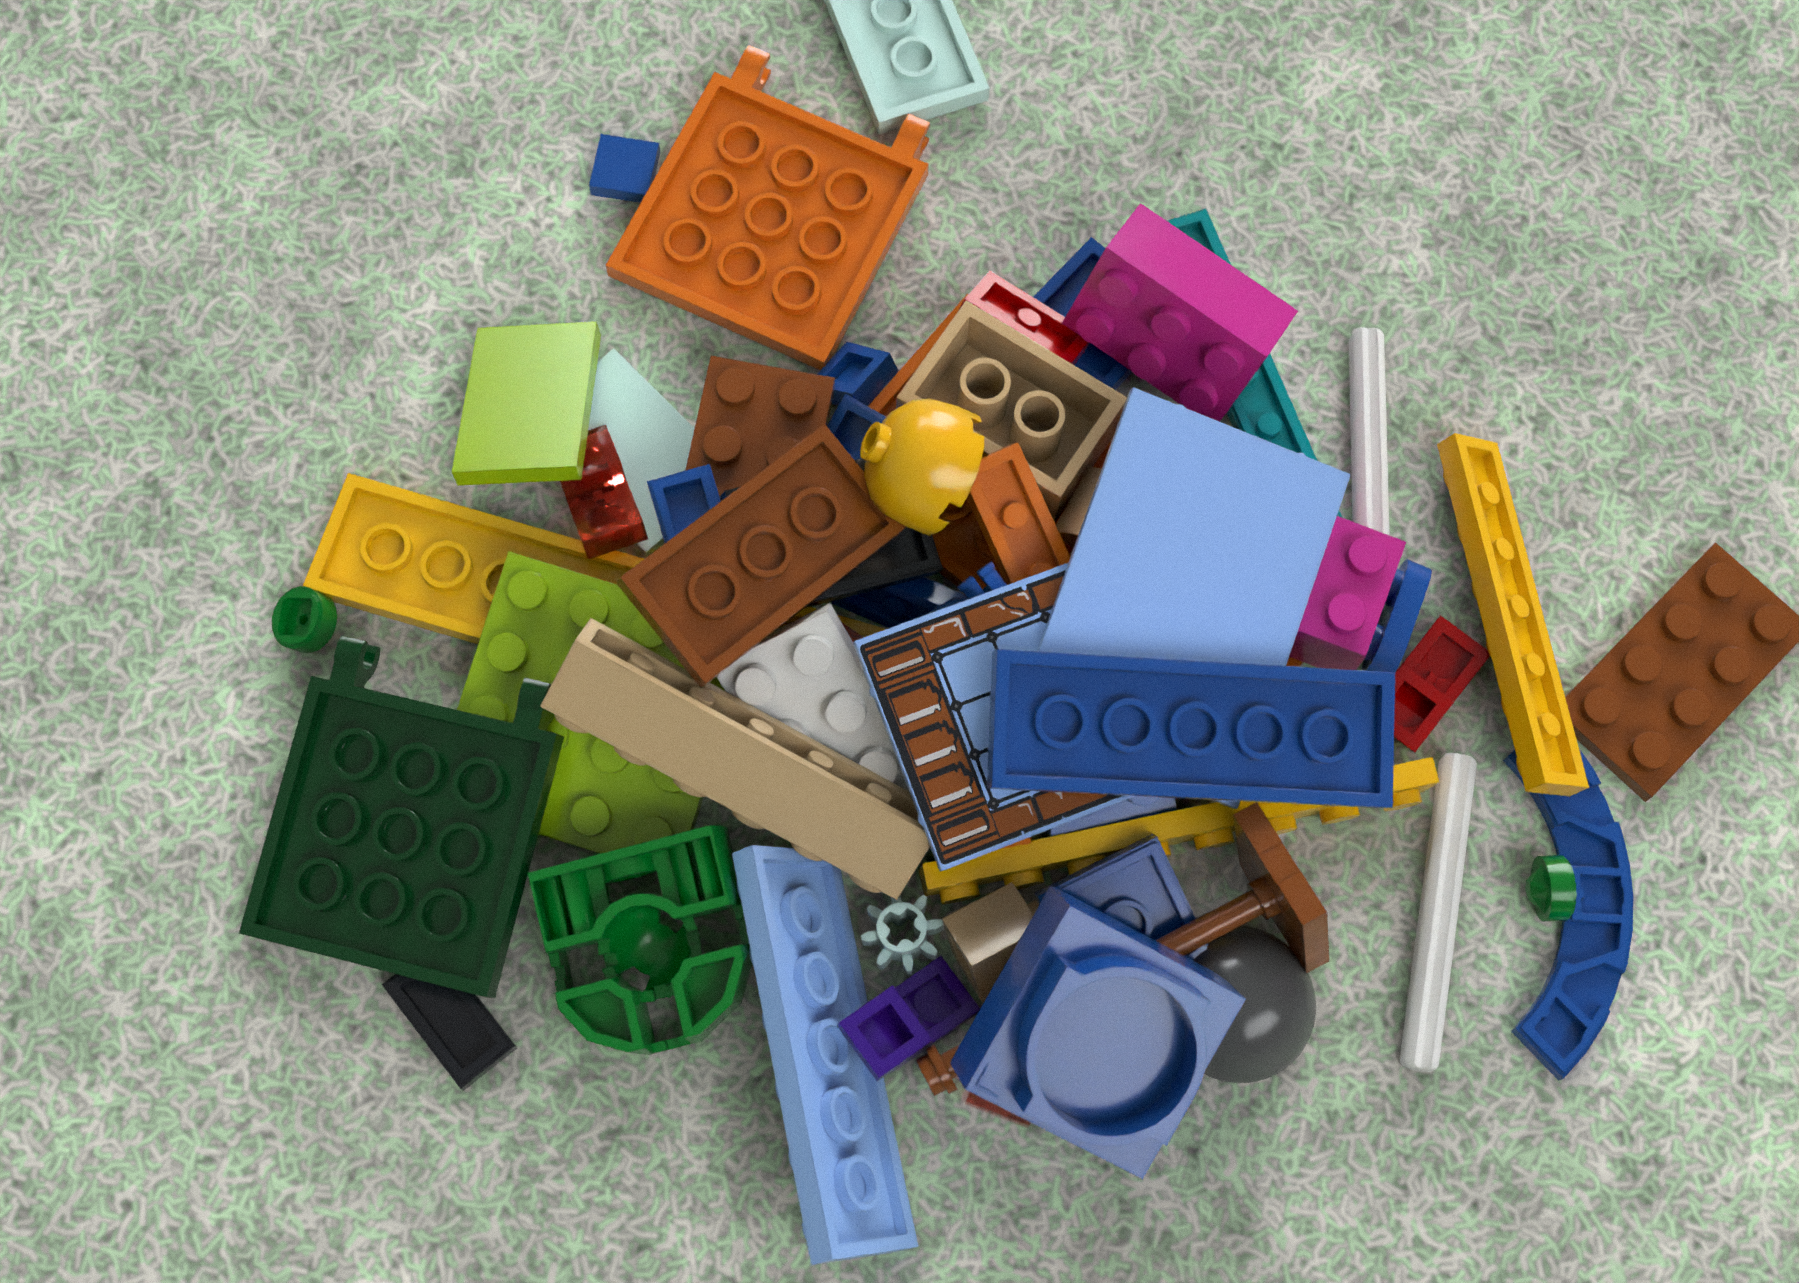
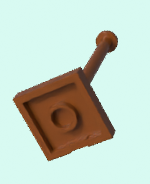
M1256 802L1233 814L1239 864L1249 880V883H1247L1248 891L1155 941L1185 956L1262 915L1265 920L1273 919L1306 973L1329 962L1327 911L1297 867L1264 812ZM935 1044L926 1048L927 1054L916 1059L934 1096L946 1090L948 1094L958 1090L953 1081L957 1074L950 1061L959 1045L939 1054Z

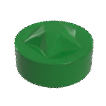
M305 586L295 587L287 591L277 602L272 615V631L278 643L301 653H313L323 648L333 636L337 624V610L333 600Z
M1563 855L1536 856L1532 863L1531 875L1526 880L1525 892L1527 899L1535 905L1536 914L1542 922L1569 920L1576 907L1575 876L1570 862Z

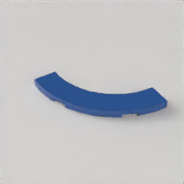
M1514 750L1503 761L1523 783V779L1517 769V756ZM1581 750L1580 754L1589 784L1588 789L1570 797L1529 792L1547 824L1557 855H1563L1572 866L1576 881V907L1570 919L1562 922L1559 946L1551 971L1541 992L1528 1012L1511 1030L1558 1081L1564 1079L1581 1060L1603 1028L1610 1014L1609 1008L1615 998L1621 975L1625 973L1628 964L1633 932L1634 896L1630 862L1619 822H1614L1608 803L1599 788L1601 782L1594 768Z

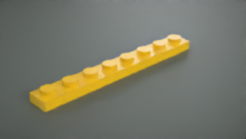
M1433 757L1393 766V808H1383L1385 812L1422 803L1420 793L1439 783ZM1240 801L1238 809L1214 802L1032 840L1030 844L998 849L944 871H939L936 861L922 863L919 875L923 893L926 897L939 894L941 904H952L979 897L978 886L1004 881V885L1012 882L1017 890L1044 883L1042 872L1067 867L1070 875L1151 834L1158 837L1167 857L1171 856L1169 845L1193 840L1196 851L1226 846L1235 842L1232 833L1235 832L1233 814L1256 802ZM1257 802L1278 835L1298 829L1295 820L1297 818L1319 814L1322 825L1360 816L1358 807Z

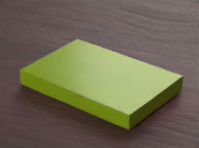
M597 321L477 328L452 466V474L457 486L582 479L601 342V333Z

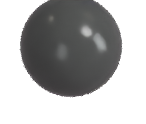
M1241 925L1208 943L1207 949L1193 960L1227 980L1246 998L1204 1072L1205 1075L1230 1083L1257 1082L1270 1078L1286 1069L1297 1059L1307 1045L1316 1017V997L1309 973H1306L1293 950L1284 941L1266 931Z

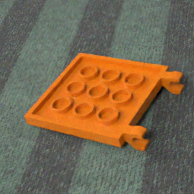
M748 45L731 78L717 72L713 73L606 263V270L611 278L821 370L834 356L928 176L929 164L919 159L929 142V138L925 135L930 127V122L908 114L891 147L761 92L771 75V70L765 68L770 59V54Z

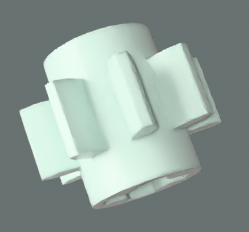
M901 895L897 900L891 897L892 904L883 911L876 906L869 905L867 907V914L877 924V930L862 934L861 940L864 946L880 945L882 951L877 959L878 969L883 970L889 965L891 960L903 962L904 971L908 976H911L914 970L913 960L922 954L932 960L938 957V951L934 945L927 942V935H934L943 931V921L939 919L926 921L923 915L927 908L926 896L922 895L919 897L914 905L902 902ZM907 919L914 921V936L917 939L914 943L903 939L897 946L890 944L891 933L888 925L891 922L902 926Z

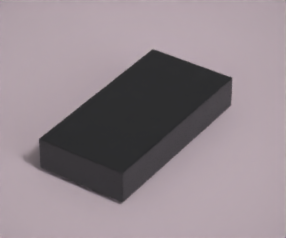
M394 974L382 984L463 1091L517 1049L510 1037L475 994Z

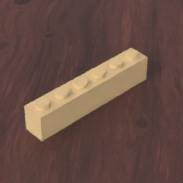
M592 618L575 639L540 706L553 713L556 720L564 727L574 732L590 733L612 745L617 754L623 759L636 765H649L671 777L682 791L695 797H708L730 809L741 823L754 829L765 828L789 841L794 850L800 855L813 861L824 860L848 873L855 884L869 892H883L897 900L930 847L923 826L918 822V813L909 791L711 683H708L701 689L686 669Z

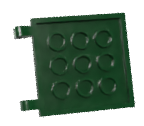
M341 635L335 649L334 663L329 680L314 676L310 678L239 934L486 998H495L564 736L546 731L555 716L553 713L540 707L552 684L524 678L518 696L513 723L364 688L366 682L373 676L377 668L381 648L368 645V642Z

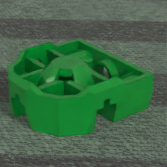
M708 825L527 873L545 953L549 956L551 968H554L557 980L554 982L557 991L555 992L558 1010L587 1041L628 1053L655 1054L702 1042L742 1003L753 964L749 954L750 945L742 903L737 892V877L732 856L733 849L727 827L723 825ZM657 871L662 896L651 893L632 894L611 903L608 883L626 881ZM733 908L735 919L738 920L741 932L739 935L742 945L702 954L700 935L694 918ZM661 910L667 912L673 919L681 920L684 923L678 932L672 927L661 923ZM598 944V956L603 955L606 968H602L606 980L574 988L567 951ZM635 967L640 973L649 975L650 978L646 988L641 990L633 987L621 975ZM674 996L683 1035L656 1042L647 1002H655L657 999Z

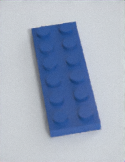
M996 649L992 652L987 789L1393 808L1395 672Z

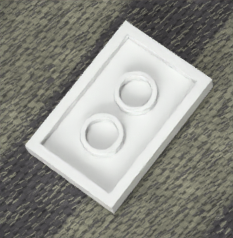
M831 603L777 629L717 676L722 687L729 694L901 788L907 787L876 702L869 693L870 686L853 641Z

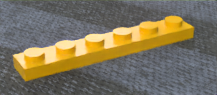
M1454 433L1438 443L1437 447L1443 467V479L1449 490L1457 521V534L1463 545L1472 580V592L1478 603L1486 635L1487 651L1492 658L1501 693V706L1507 717L1517 756V769L1523 779L1526 792L1570 797L1588 789L1589 784L1499 447L1496 442Z

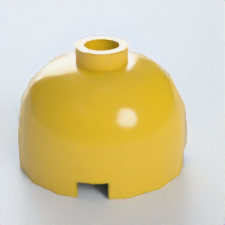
M929 398L911 400L891 411L882 423H873L863 438L860 456L866 460L864 477L870 498L878 509L898 523L928 536L942 531L949 522L938 517L944 512L949 503L958 507L963 505L979 471L984 450V436L973 431V424L982 423L980 416L958 406Z

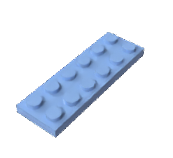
M751 845L733 852L737 892L741 899L750 945L749 954L754 966L763 1012L762 1022L767 1033L776 1080L775 1089L780 1101L789 1147V1162L794 1173L802 1215V1230L807 1241L811 1265L894 1253L918 1247L884 1077L878 1081L875 1080L837 1027L840 1021L868 1002L841 869L824 860H810L800 855L794 848Z

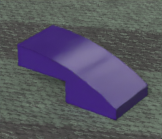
M939 956L898 986H890L840 1021L837 1027L875 1080L878 1081L924 1052L926 1048L936 1044L977 1015L980 1007L943 957Z

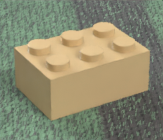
M965 301L897 396L896 409L911 400L930 398L958 406L979 415L982 423L973 424V431L984 436L982 457L1018 442L1054 522H1056L1067 506L1086 469L1094 466L1113 438L1127 397L970 302Z

